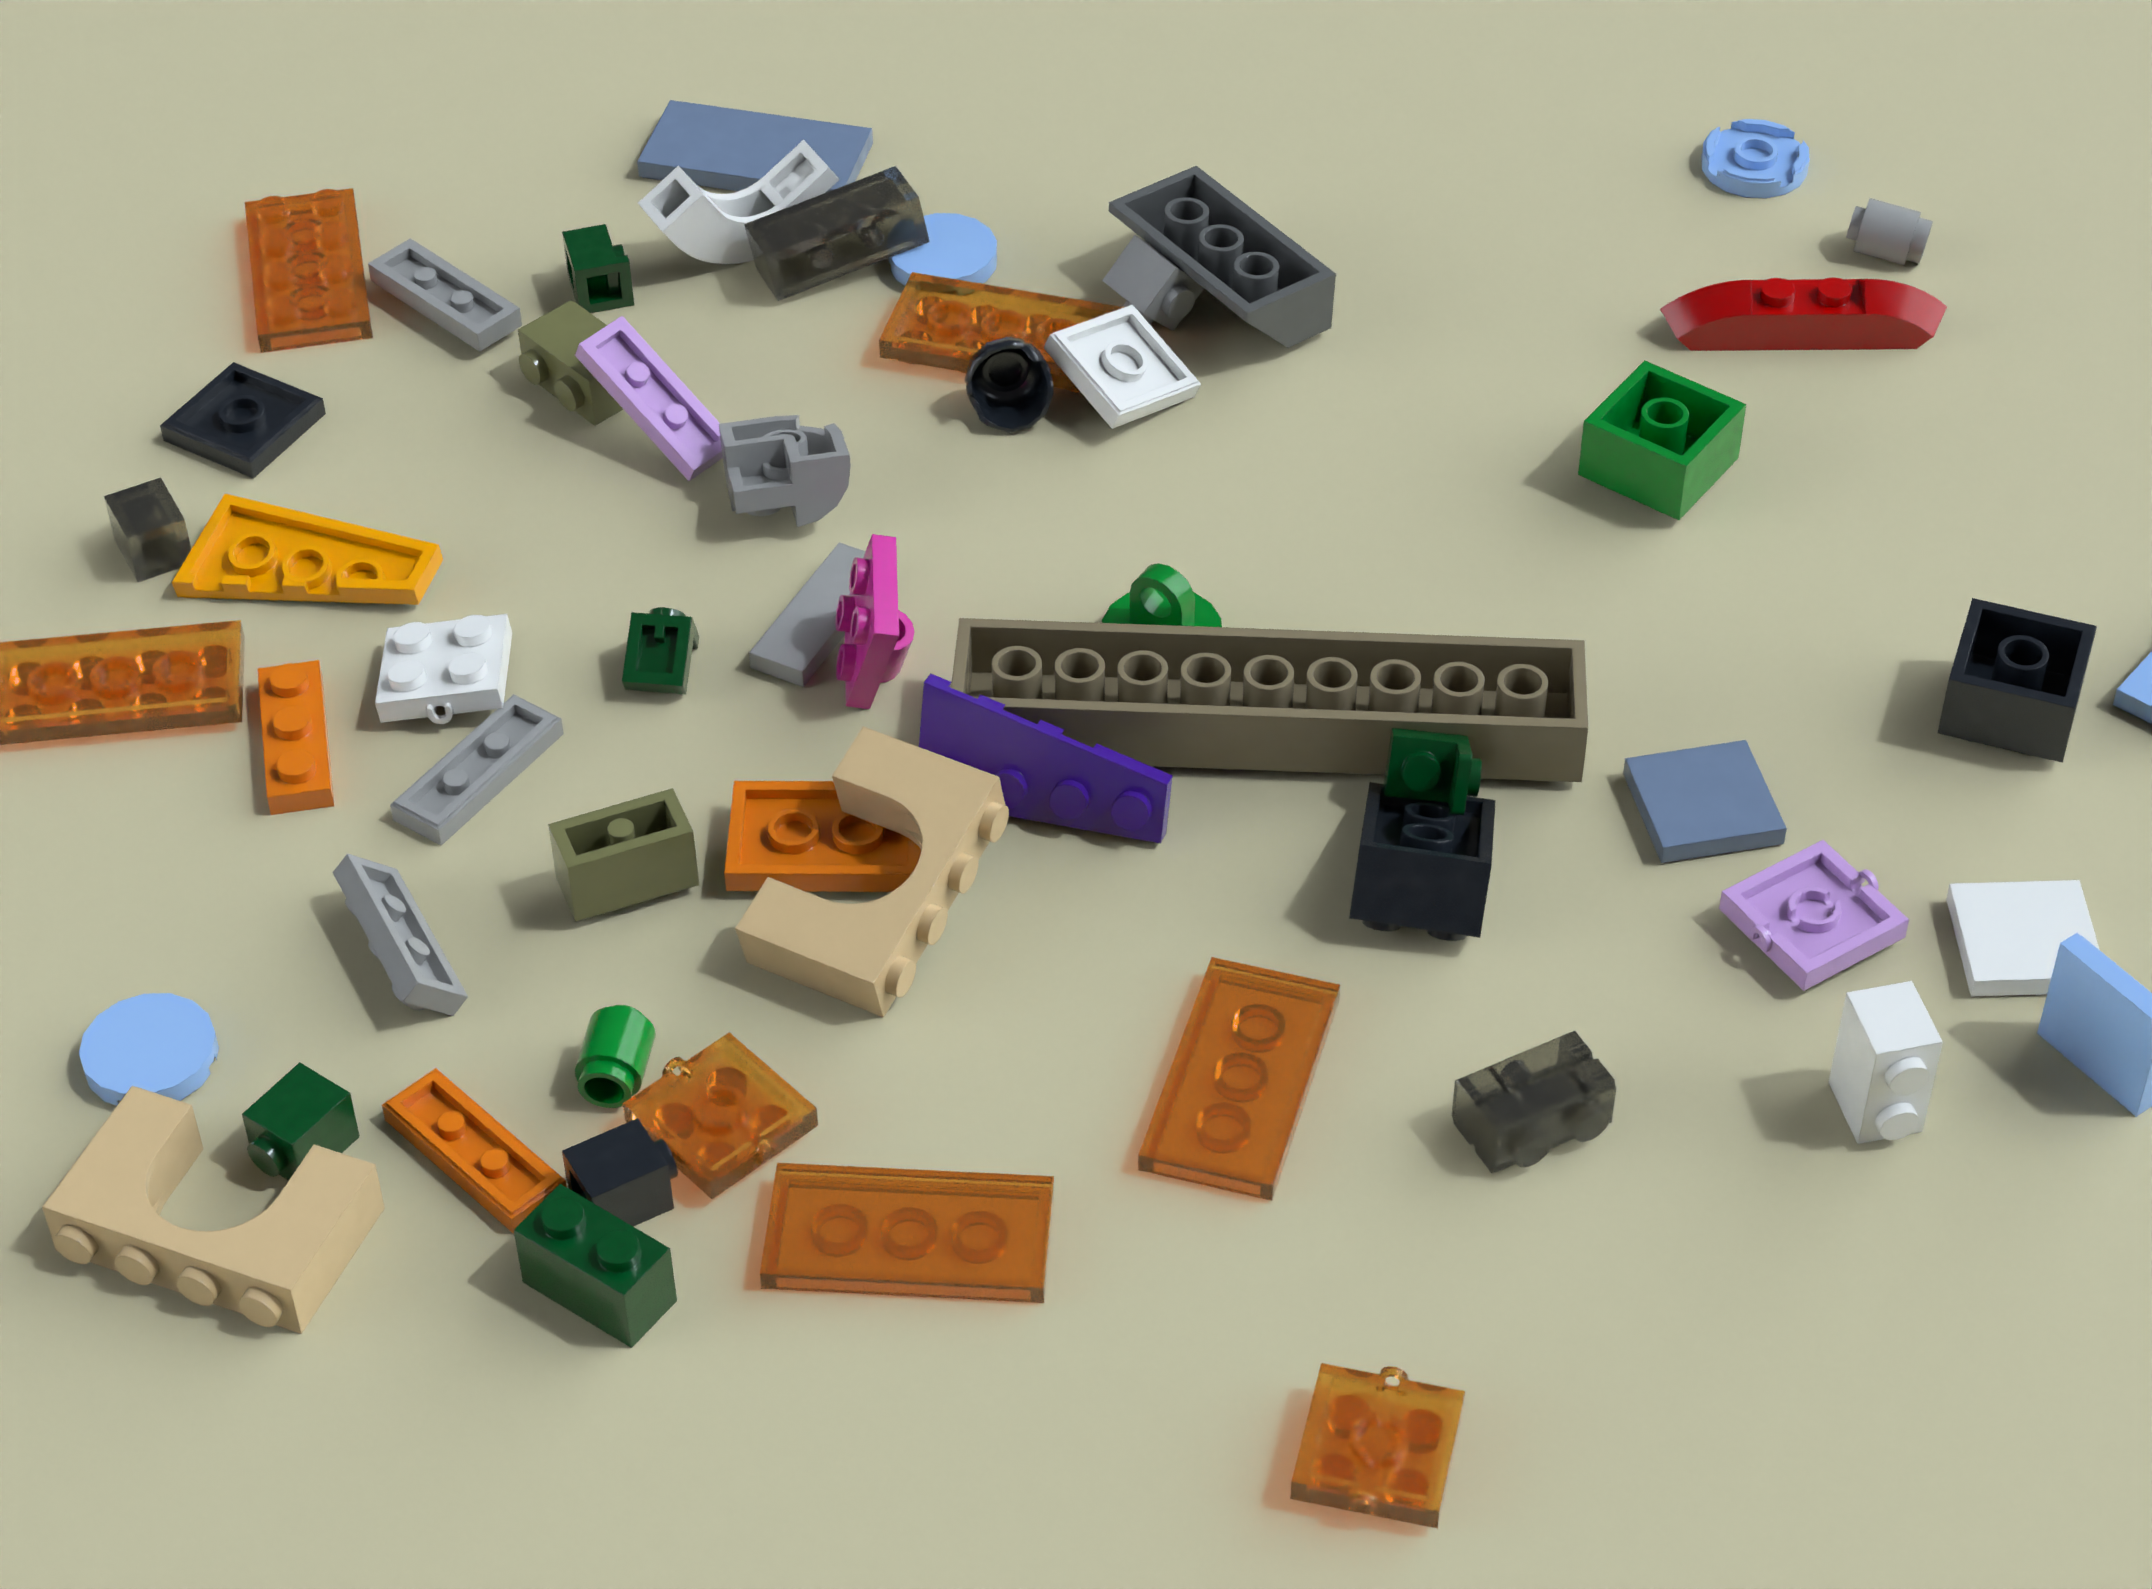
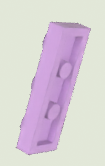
M623 316L578 345L575 354L578 360L688 481L723 458L718 425L720 423Z

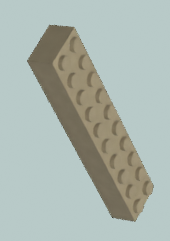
M959 618L951 688L977 699L981 694L1005 704L1004 710L1036 724L1043 720L1064 729L1062 734L1090 747H1093L1095 744L1102 745L1149 766L1385 775L1391 729L1399 728L1468 736L1473 758H1480L1482 760L1481 779L1582 782L1588 736L1585 640Z

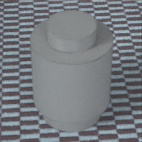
M1870 198L1866 208L1855 207L1846 238L1856 240L1854 252L1904 266L1906 260L1920 264L1933 221L1920 218L1921 212Z

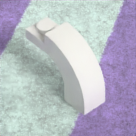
M803 140L759 181L741 191L729 194L710 193L696 185L677 166L638 204L673 244L686 254L710 263L738 264L775 253L801 237L810 227L800 216L840 179Z

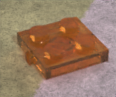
M730 1032L687 1061L681 1057L671 1059L665 1065L660 1079L623 1103L625 1121L629 1122L638 1118L653 1142L663 1139L674 1157L677 1168L711 1199L818 1126L817 1108ZM676 1067L681 1071L678 1076L673 1073Z
M1321 1363L1291 1481L1290 1499L1438 1529L1464 1409L1465 1391L1408 1380V1374L1404 1370L1392 1366L1384 1367L1379 1374ZM1386 1378H1397L1400 1381L1399 1385H1389L1386 1382Z

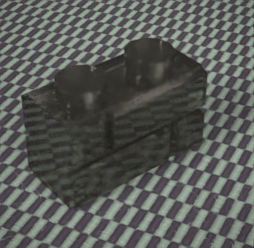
M1573 1031L1455 1080L1451 1116L1456 1128L1469 1145H1474L1476 1154L1491 1173L1498 1172L1514 1164L1520 1167H1529L1543 1159L1551 1148L1572 1139L1586 1142L1600 1135L1608 1124L1612 1123L1617 1087L1612 1075L1598 1058L1593 1059L1590 1048L1577 1032Z

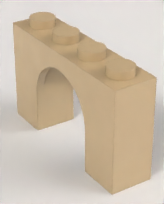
M863 726L832 774L841 810L898 832L916 843L921 849V855L914 871L901 886L891 893L876 900L856 904L832 902L767 877L735 930L747 963L884 1018L895 998L903 997L910 989L916 973V963L927 945H934L940 939L946 926L947 912L958 893H966L973 884L978 870V860L989 842L995 843L1002 836L1007 825L1009 809L1005 806L998 776Z
M131 1086L42 1206L55 1250L72 1262L78 1264L90 1262L120 1272L125 1278L140 1285L152 1283L182 1293L187 1299L202 1306L214 1304L244 1314L249 1320L264 1327L276 1325L302 1334L385 1209L376 1164L313 1145L275 1201L261 1214L243 1224L222 1230L196 1231L181 1228L163 1219L160 1213L170 1195L203 1151L193 1107L191 1104Z

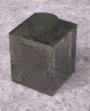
M161 477L104 496L114 540L137 582L181 568L191 551V545L185 519Z

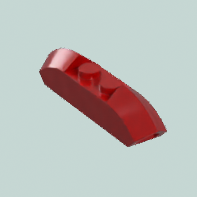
M1829 277L1825 279L1786 280L1783 278H1770L1767 280L1720 282L1678 297L1660 308L1676 338L1690 351L1917 349L1934 337L1947 306L1923 290L1895 281Z

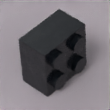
M1972 598L1949 676L1938 734L2063 763L2097 626Z

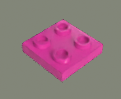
M876 534L871 535L864 557H855L853 560L849 579L850 594L840 595L835 618L836 631L845 632V644H841L838 652L836 677L837 680L845 681L846 706L863 709L871 708L880 683L893 680L900 673L915 633L911 620L906 614L898 610L896 537Z

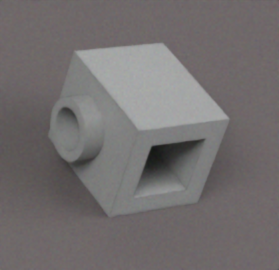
M1136 235L1133 236L1102 280L1127 300L1122 308L1133 305L1150 325L1155 320L1172 331L1175 330L1183 317L1191 311L1195 300L1204 289L1149 243Z

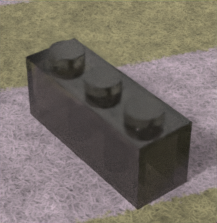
M896 166L744 224L756 269L777 301L930 242L919 196Z

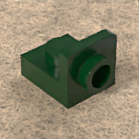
M665 607L653 608L649 611V614L631 612L622 676L625 690L686 694L692 649H698L699 634L692 617L686 616L679 610Z
M1392 728L1383 786L1384 795L1388 797L1444 802L1449 804L1451 814L1464 815L1467 796H1478L1482 772V760L1480 758H1473L1468 736Z

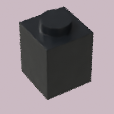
M638 1118L562 1150L568 1189L633 1227L674 1209L670 1181L678 1176L674 1157L663 1139L653 1142Z

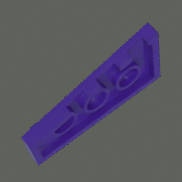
M930 673L924 681L919 747L998 776L1005 806L1009 809V816L1162 843L1167 833L1173 775L1102 745L1095 744L1093 747L1062 735L1064 731L1062 728L1040 720L1038 724L1005 711V704L980 694L977 699L950 687V681Z

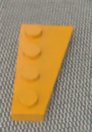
M224 494L173 579L172 585L177 597L419 605L439 569L443 557L439 544Z

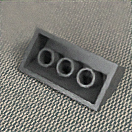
M1198 166L1191 167L1109 202L1108 211L1243 320L1287 348L1331 329L1336 273Z

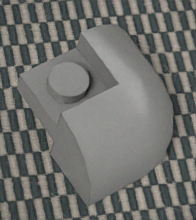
M789 415L718 424L732 511H736V514L748 513L753 516H767L778 512L783 507H792L797 527L819 521L838 506L849 485L851 464L850 454L842 431L835 423L824 426V429L800 426L799 415Z

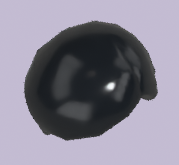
M1004 337L985 343L969 360L964 379L967 396L976 410L979 420L986 426L1010 433L1031 428L1047 414L1053 396V380L1049 365L1041 352L1033 344L1026 343L1021 338Z

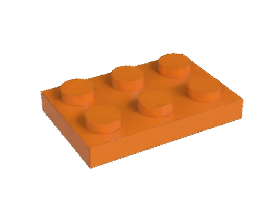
M734 781L724 870L726 891H759L767 877H770L805 892H892L909 878L918 864L921 849L911 839L898 832L843 812L833 781Z

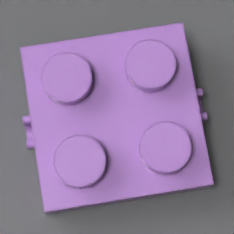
M1824 840L1723 890L1719 909L1803 991L1906 937L1909 919L1878 891V881L1871 871L1867 869L1860 872L1856 871ZM1866 879L1869 884L1863 887L1861 884L1864 883Z

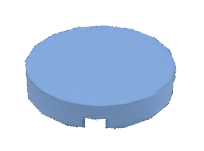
M1742 119L1732 122L1731 129L1720 132V127L1709 133L1703 142L1701 156L1702 171L1712 184L1725 192L1746 198H1771L1786 195L1800 187L1807 176L1810 161L1809 147L1804 140L1802 144L1794 139L1795 132L1784 125L1767 120Z
M934 213L916 217L901 225L889 240L888 259L891 264V272L898 282L910 290L927 295H943V288L951 289L957 287V293L968 292L985 283L996 270L997 240L991 229L975 218L957 213Z
M149 993L118 1001L97 1015L83 1033L79 1056L89 1088L104 1102L117 1106L119 1104L118 1100H122L131 1086L181 1101L200 1088L210 1076L209 1067L213 1063L214 1057L217 1061L219 1045L209 1014L193 1000L171 993Z

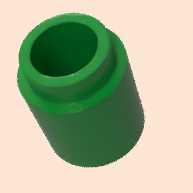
M615 1005L598 1009L590 1017L575 1067L578 1091L588 1102L604 1108H618L626 1105L631 1097L640 1090L656 1032L651 1021L639 1010L627 1005Z

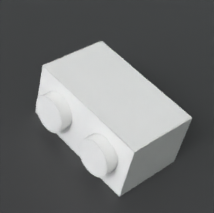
M1912 981L1846 993L1828 1083L1857 1144L1882 1139L1898 1140L1910 1134L1923 1131L1943 1041Z

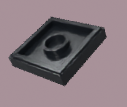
M233 362L163 422L160 428L163 441L254 479L321 419L326 412L323 398Z

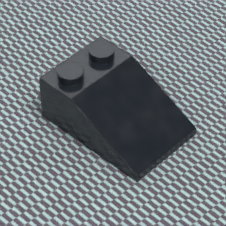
M1369 782L1349 919L1362 920L1366 927L1378 931H1396L1401 926L1424 929L1432 937L1446 941H1460L1465 939L1466 936L1480 938L1492 866L1496 800L1467 796L1464 815H1454L1450 813L1448 803L1388 797L1384 795V784Z

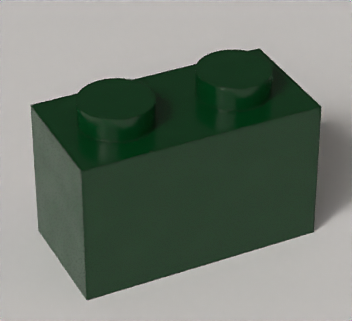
M559 1184L513 1230L523 1283L631 1348L677 1302L670 1248L562 1184Z

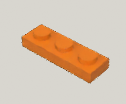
M314 660L257 668L266 792L270 814L276 815L334 806L324 684L320 661Z

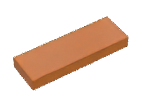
M437 1068L382 1104L386 1122L513 1234V1230L559 1184L567 1187L566 1180Z

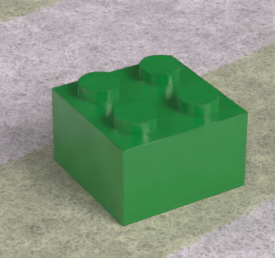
M1644 360L1584 420L1578 475L1658 512L1680 520L1739 458L1747 404Z

